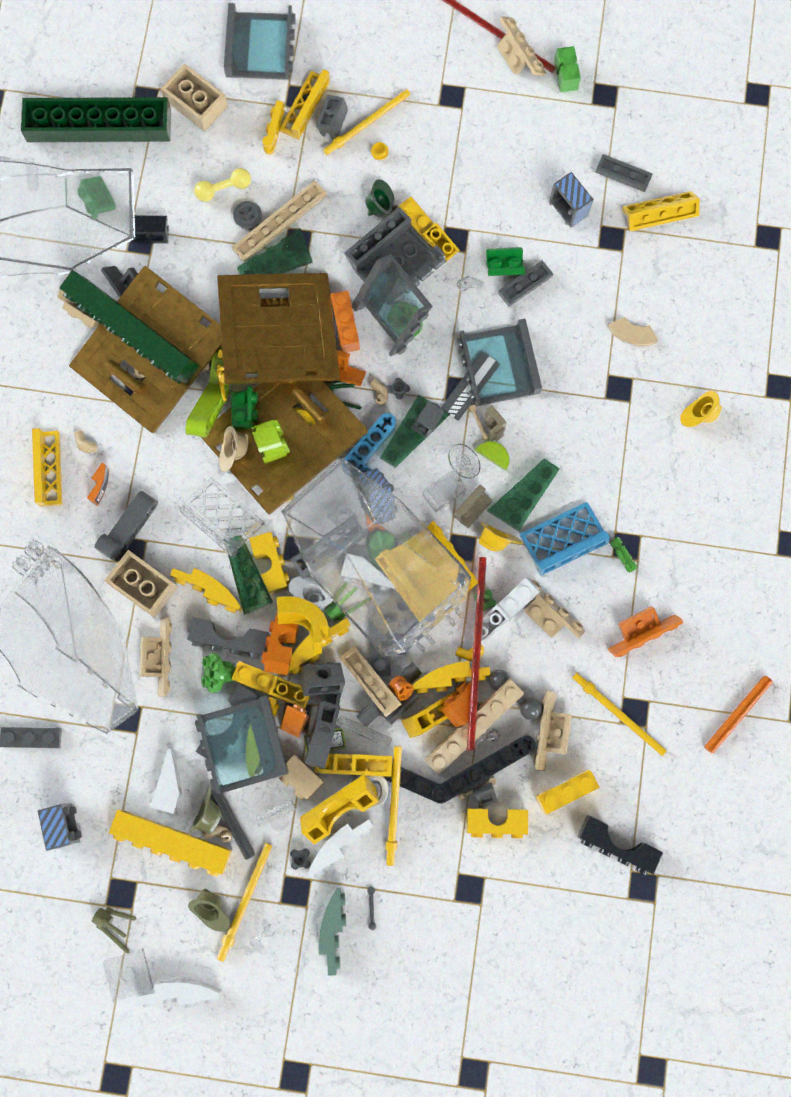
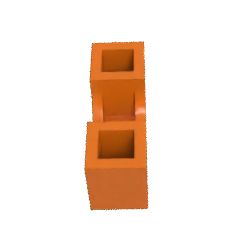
M349 290L331 293V303L341 351L352 352L360 350Z
M277 613L275 620L270 622L269 632H271V636L266 638L265 647L267 652L263 651L261 663L265 664L264 672L288 675L292 660V648L282 646V644L296 643L299 624H278Z

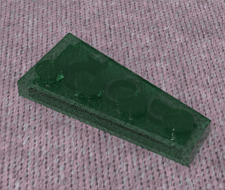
M299 228L294 234L281 239V242L273 247H268L265 249V252L252 257L238 266L237 269L240 275L281 274L311 264L313 260L301 228Z
M242 535L234 536L225 541L243 614H251L274 603Z

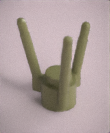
M109 907L106 910L99 908L92 918V923L96 924V928L103 931L125 953H129V949L107 928L125 938L127 935L111 924L114 918L111 915L133 921L136 920V917L115 911Z

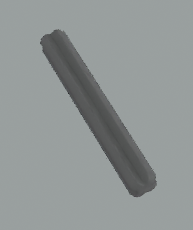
M211 791V796L219 807L221 815L243 857L246 860L252 858L255 853L223 793L216 794V791Z

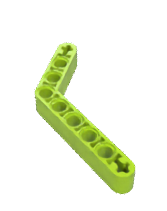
M219 350L212 359L209 383L187 418L186 435L207 437L226 401H223L218 384L219 379L216 376L217 365L223 366V359L217 357ZM224 383L226 399H228L230 384Z

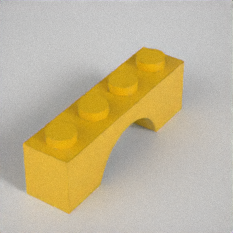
M363 774L300 817L302 834L310 842L316 844L330 834L335 821L346 811L358 809L363 813L378 803L376 786Z

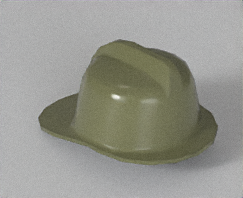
M211 786L205 793L199 812L190 828V833L197 829L212 834L220 821L221 811L210 799Z
M203 889L196 899L189 902V910L207 927L220 932L229 929L230 920L222 911L223 901L219 895L210 892L208 889Z

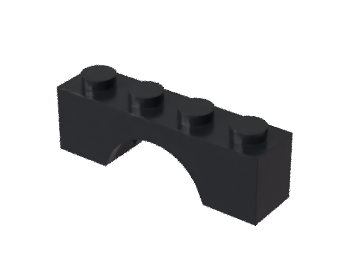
M589 815L586 816L577 836L582 839L581 844L592 848L594 845L600 848L599 853L609 858L612 854L618 857L617 862L628 866L630 863L636 866L635 871L643 875H647V873L654 875L663 854L662 851L643 842L628 850L616 847L609 837L608 824Z

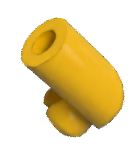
M475 644V647L469 650L458 646L455 655L468 661H473L484 654V646L482 644Z

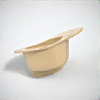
M233 426L226 428L220 452L219 465L223 472L229 471L234 460L241 459L246 454L249 436L245 433L236 432Z

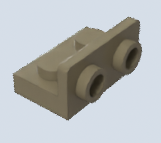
M491 405L486 409L484 423L490 430L488 441L492 442L495 440L497 442L505 435L503 432L506 430L507 422Z
M481 484L455 511L454 518L466 528H470L492 503V499L485 494L486 488Z

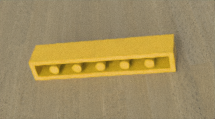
M122 809L117 810L108 832L117 841H131V845L136 848H150V852L155 855L161 856L162 853L169 855V859L174 862L180 863L181 860L188 862L189 867L197 870L202 867L207 869L206 873L218 877V874L222 875L225 873L233 851L232 849Z

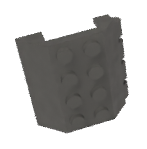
M400 207L344 253L356 274L364 282L376 261L389 254L395 258L416 286L420 284L419 280L424 281L434 272L433 269L437 270L446 262L444 252L437 245L433 249L411 226V218ZM402 277L386 303L390 305L393 303L397 304L406 296L405 292L410 293L412 291Z

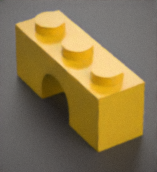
M272 532L249 538L255 559L268 558L272 561L270 570L259 574L266 596L287 590V584L290 583L288 573L283 572L282 566L285 565L283 555H278L277 547H280L277 536L273 537Z
M588 769L555 787L535 795V798L543 814L547 815L600 787L591 769Z
M467 808L466 833L471 834L473 838H483V834H491V838H503V834H511V838L521 839L523 835H528V810L506 809L505 821L500 825H493L488 819V809Z

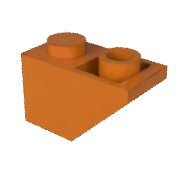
M474 681L462 682L457 686V692L444 701L445 705L441 711L455 727L465 725L477 712L476 683Z

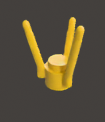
M217 365L216 376L219 379L218 384L223 401H226L224 368L221 365Z

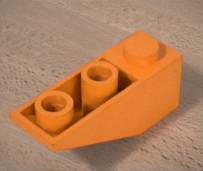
M295 704L293 707L287 706L281 730L300 739L310 718L306 714L307 711Z

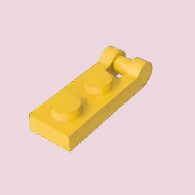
M276 100L275 107L271 108L270 117L272 119L266 127L267 136L262 139L264 152L268 155L273 154L275 151L285 113L284 102Z

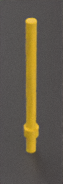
M404 90L348 132L333 139V142L323 149L324 154L327 156L335 149L343 147L346 141L409 97V90Z
M577 672L572 676V679L583 687L582 690L585 693L591 694L661 756L666 753L667 750L601 694L591 681L588 682Z
M394 746L388 840H386L385 845L387 850V866H394L395 851L398 845L396 830L402 746Z
M265 843L227 935L224 934L221 941L223 944L216 958L221 962H224L230 947H233L236 940L234 938L270 854L273 846L271 844Z

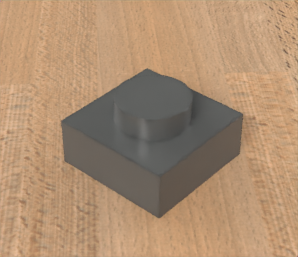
M492 783L473 790L479 808L498 801Z

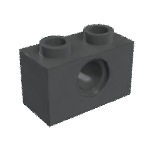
M427 402L410 429L427 438L434 431L444 411L441 410L442 408L438 404Z
M328 662L325 664H307L302 666L299 677L303 696L342 693L345 679L341 663Z

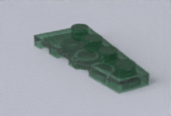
M420 395L417 396L382 453L381 460L396 468L426 439L410 428L423 407L430 401ZM444 411L435 429L450 415L449 413Z
M543 459L523 479L516 483L512 489L492 505L487 512L519 532L560 468Z

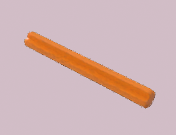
M763 676L707 742L704 748L708 752L714 753L772 685L773 681L768 676Z

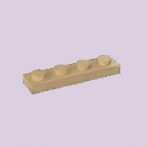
M355 646L340 657V660L385 717L401 705Z

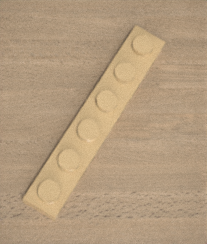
M314 180L232 246V250L245 263L327 197V193Z
M509 678L477 709V712L465 725L459 726L424 759L425 762L440 775L525 693Z

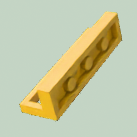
M323 69L320 74L310 71L280 127V132L300 140L330 83L329 71ZM312 78L317 79L314 87H311L310 84ZM310 93L307 100L304 102L302 98L303 95ZM298 108H302L299 115L296 116L294 113L295 110ZM294 122L291 128L292 131L286 128L288 124Z
M692 191L622 206V211L627 216L628 230L635 231L700 216V199Z
M40 428L32 429L34 501L40 507L63 505L60 432H43ZM55 436V443L50 448L46 446L45 437ZM53 453L56 456V461L49 466L46 463V457ZM51 471L56 474V480L52 484L48 483L46 476ZM52 489L57 492V500L47 501V494Z

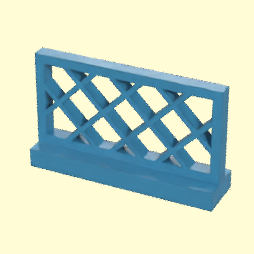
M588 502L520 533V537L537 566L540 576L607 545L610 536L607 531L603 530ZM586 509L589 514L588 519L578 518V512ZM564 518L573 520L571 528L561 526V520ZM575 521L586 524L584 532L573 529ZM588 525L595 526L599 533L594 535L586 533ZM547 526L556 528L554 536L544 534V528ZM558 529L569 532L567 540L556 537ZM571 533L581 535V541L578 543L569 541ZM530 534L539 536L537 544L528 542L526 536ZM541 537L552 540L550 548L539 545ZM554 541L564 543V549L561 551L553 550ZM537 549L548 552L547 557L539 561L536 556Z

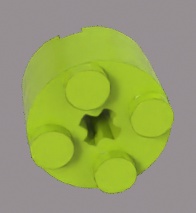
M273 419L251 427L259 452L264 456L262 459L265 464L285 457L287 453H290L287 442L284 438H281L284 433L278 420L274 421Z

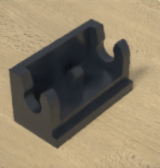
M130 215L129 235L132 243H168L169 225H167V216Z

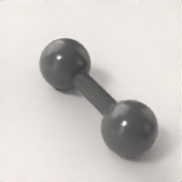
M495 670L489 677V684L493 690L497 691L511 677L504 670ZM522 696L517 700L521 705L520 712L525 719L535 720L540 717L542 705L537 699H525Z

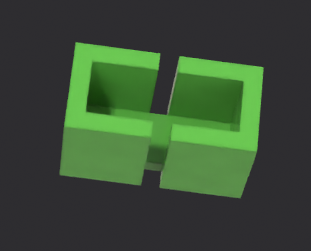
M575 46L557 48L554 64L556 74L558 75L560 92L578 90L581 76L579 66L576 64Z

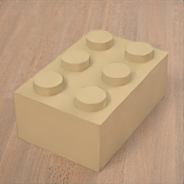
M185 63L161 87L163 97H168L170 105L204 132L228 107L225 94Z
M129 550L104 580L154 618L178 588L176 584Z

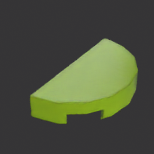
M485 442L475 449L477 453L503 470H507L509 454L507 449L501 444Z

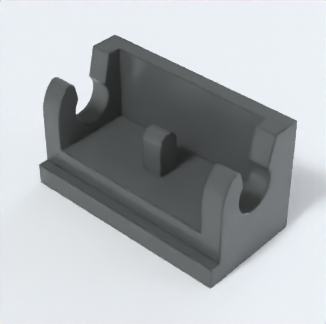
M327 95L316 124V128L319 129L322 136L325 137L326 133H329L332 139L339 136L348 112V107L343 97Z

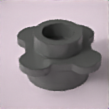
M396 378L392 385L388 387V391L393 393L398 400H401L403 395L410 391V386L401 378Z
M307 848L301 851L294 849L290 852L292 869L297 870L302 867L307 869L310 867L311 862L308 857L310 851Z

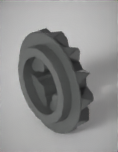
M244 201L235 207L233 219L236 225L242 229H251L254 226L257 227L258 223L262 220V211L256 203ZM250 212L252 218L248 217L245 221L244 214L247 215Z

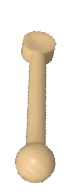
M471 405L469 411L473 413L482 433V439L488 440L489 435L485 432L477 415V407Z
M491 777L487 782L459 794L458 798L464 800L466 796L474 793L473 790L489 783L495 785L496 779Z

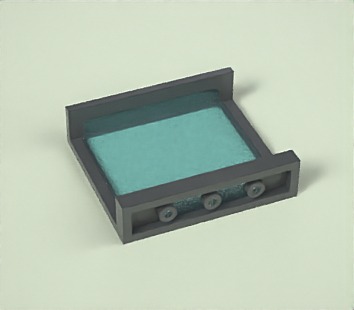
M228 3L224 56L226 77L290 79V72H293L291 56H294V45L291 44L292 40H295V29H292V27L296 25V13H293L292 5H288V14L237 12L235 3Z
M391 254L376 261L352 303V308L355 312L366 307L393 340L395 345L389 352L390 356L397 353L400 355L407 350L408 343L414 339V334L422 327L421 323L428 318V313L433 307Z
M526 318L519 319L517 325L469 335H465L464 330L460 331L457 345L458 349H462L461 363L462 366H466L465 380L467 384L470 383L471 385L469 397L470 401H474L475 406L541 393L542 385ZM484 352L500 363V366L478 394L472 365L480 354Z
M261 696L253 701L204 715H197L198 720L195 721L197 732H201L202 735L200 745L202 751H206L207 759L205 760L207 771H211L213 779H210L212 791H216V794L289 774L269 696Z

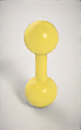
M237 168L232 172L230 179L211 184L208 181H200L194 188L195 196L202 202H208L218 190L234 186L237 189H245L251 183V175L246 169Z

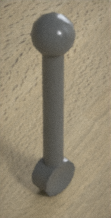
M371 886L367 889L370 899V923L368 927L370 930H375L373 898L375 888Z

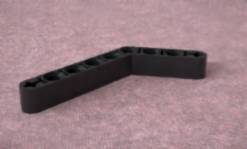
M531 736L520 737L441 784L401 767L400 773H407L410 779L406 784L400 783V787L436 803L443 804L533 752L536 747L535 740ZM523 740L525 742L529 741V750L527 748L519 750L521 755H519L516 748L524 744ZM506 749L513 751L514 757L512 760L504 758ZM489 759L496 761L497 767L495 770L487 768V761ZM472 769H477L480 772L479 779L472 780L469 773ZM384 777L387 781L392 783V780L390 779L391 777ZM460 779L463 782V787L460 790H455L452 787L453 780ZM421 780L425 781L428 785L425 792L417 790L416 785ZM437 789L445 791L446 796L443 800L435 798Z

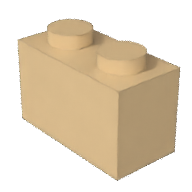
M293 755L287 762L289 774L279 777V780L286 786L290 784L295 788L293 793L301 800L303 798L308 800L324 783L296 755Z

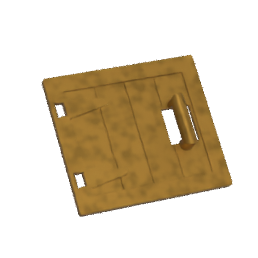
M144 266L117 302L201 366L189 384L184 382L179 384L165 375V372L150 363L151 361L139 355L134 348L126 345L121 341V338L106 329L107 327L102 324L93 332L71 361L69 367L149 432L155 433L220 349L222 341L221 327L218 322L151 269ZM159 283L167 288L163 293L156 288ZM203 317L211 323L207 328L200 323ZM125 360L145 376V379L142 382L138 381L124 370L120 364ZM114 375L134 391L132 396L111 381V376Z
M328 273L217 276L225 384L339 380L340 373ZM289 288L288 298L260 297L259 289ZM317 371V375L306 376V372ZM258 373V377L246 378V374Z
M306 372V376L316 375L315 372ZM323 381L260 383L253 389L258 394V403L255 404V410L258 411L259 420L256 421V426L273 419L274 421L278 420L284 433L281 438L285 439L290 449V453H287V456L265 464L262 459L264 456L259 452L255 442L253 430L251 428L236 430V432L245 433L249 436L246 454L241 459L234 460L230 471L268 515L272 514L368 433L367 428ZM312 393L329 413L325 415L308 397V394ZM299 403L314 419L316 424L310 427L293 409L296 404ZM231 407L216 419L208 436L201 437L218 458L220 457V452L216 447L220 444L223 445L226 428L232 426ZM256 485L263 491L259 496L252 489Z

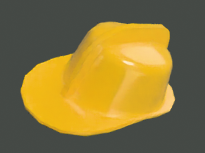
M714 391L701 395L683 410L680 417L681 424L685 427H694L702 422L711 423L715 421L722 410V406L719 403V395Z
M481 522L484 528L479 538V544L491 551H501L510 542L523 543L519 538L500 531L485 522Z

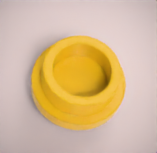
M377 142L371 148V155L376 160H384L389 154V149L383 142Z

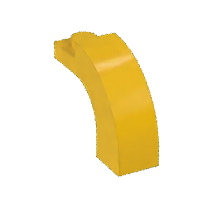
M291 596L276 597L278 624L293 623L305 627L311 634L314 654H322V646L326 645L325 637L328 634V623L323 612L316 605L302 598Z

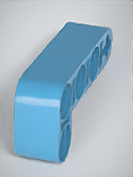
M385 413L381 415L368 430V433L359 440L343 459V471L354 482L357 483V474L371 470L366 463L394 432L396 419L392 414ZM384 422H385V423L391 422V426L387 424V425L384 427ZM376 434L380 436V439L373 441L370 437ZM365 448L368 450V453L360 455L358 451ZM353 462L356 464V467L348 469L346 465Z

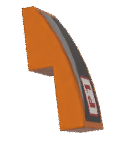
M104 463L100 464L91 477L96 485L87 497L96 506H98L105 493L109 479V468Z

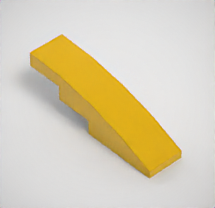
M329 754L325 768L315 767V773L364 774L365 776L392 777L393 756Z

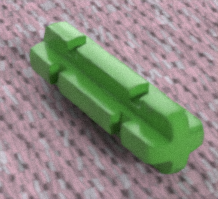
M616 537L611 540L610 545L613 549H616L615 553L622 564L626 565L627 572L630 573L636 570L637 565L634 561L632 562V557L626 547L622 546L621 539Z

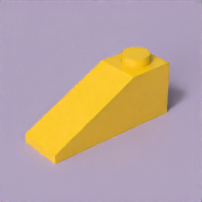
M456 691L401 720L408 736L413 738L422 735L448 719L441 709L445 705L444 701L449 696L454 695Z

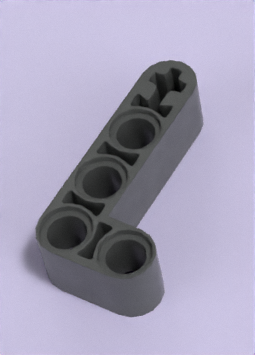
M140 491L108 535L102 534L98 538L94 548L112 561L117 562L156 509L158 500L144 491Z

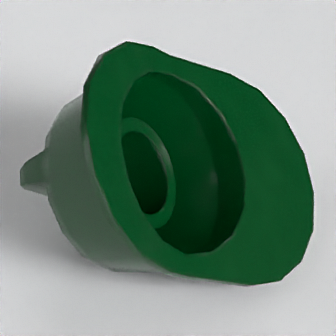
M376 180L373 183L371 192L365 199L368 216L374 215L379 217L384 214L390 215L394 204V194L391 187L384 180Z

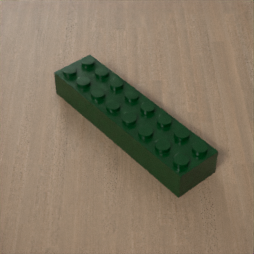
M168 97L22 98L21 133L26 142H170L171 106Z
M73 269L59 287L65 292L63 294L65 298L77 304L78 308L90 314L99 324L107 327L106 329L121 338L122 342L134 348L139 355L151 361L150 363L159 370L161 369L173 381L179 384L181 382L189 384L201 366Z

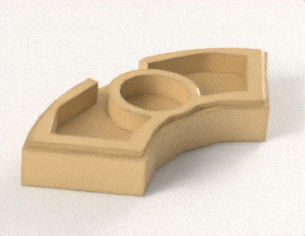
M625 317L607 326L611 333L622 342L625 341L635 346H649L658 342L650 325L643 327L635 326Z

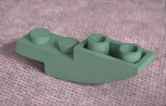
M336 888L327 905L319 935V955L327 954L328 976L336 975L337 969H341L340 956L336 957V948H339V935H335V932H342L343 926H346V914H342V905H345V893H341V888Z

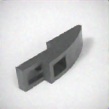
M342 693L320 695L305 764L325 768L335 732Z

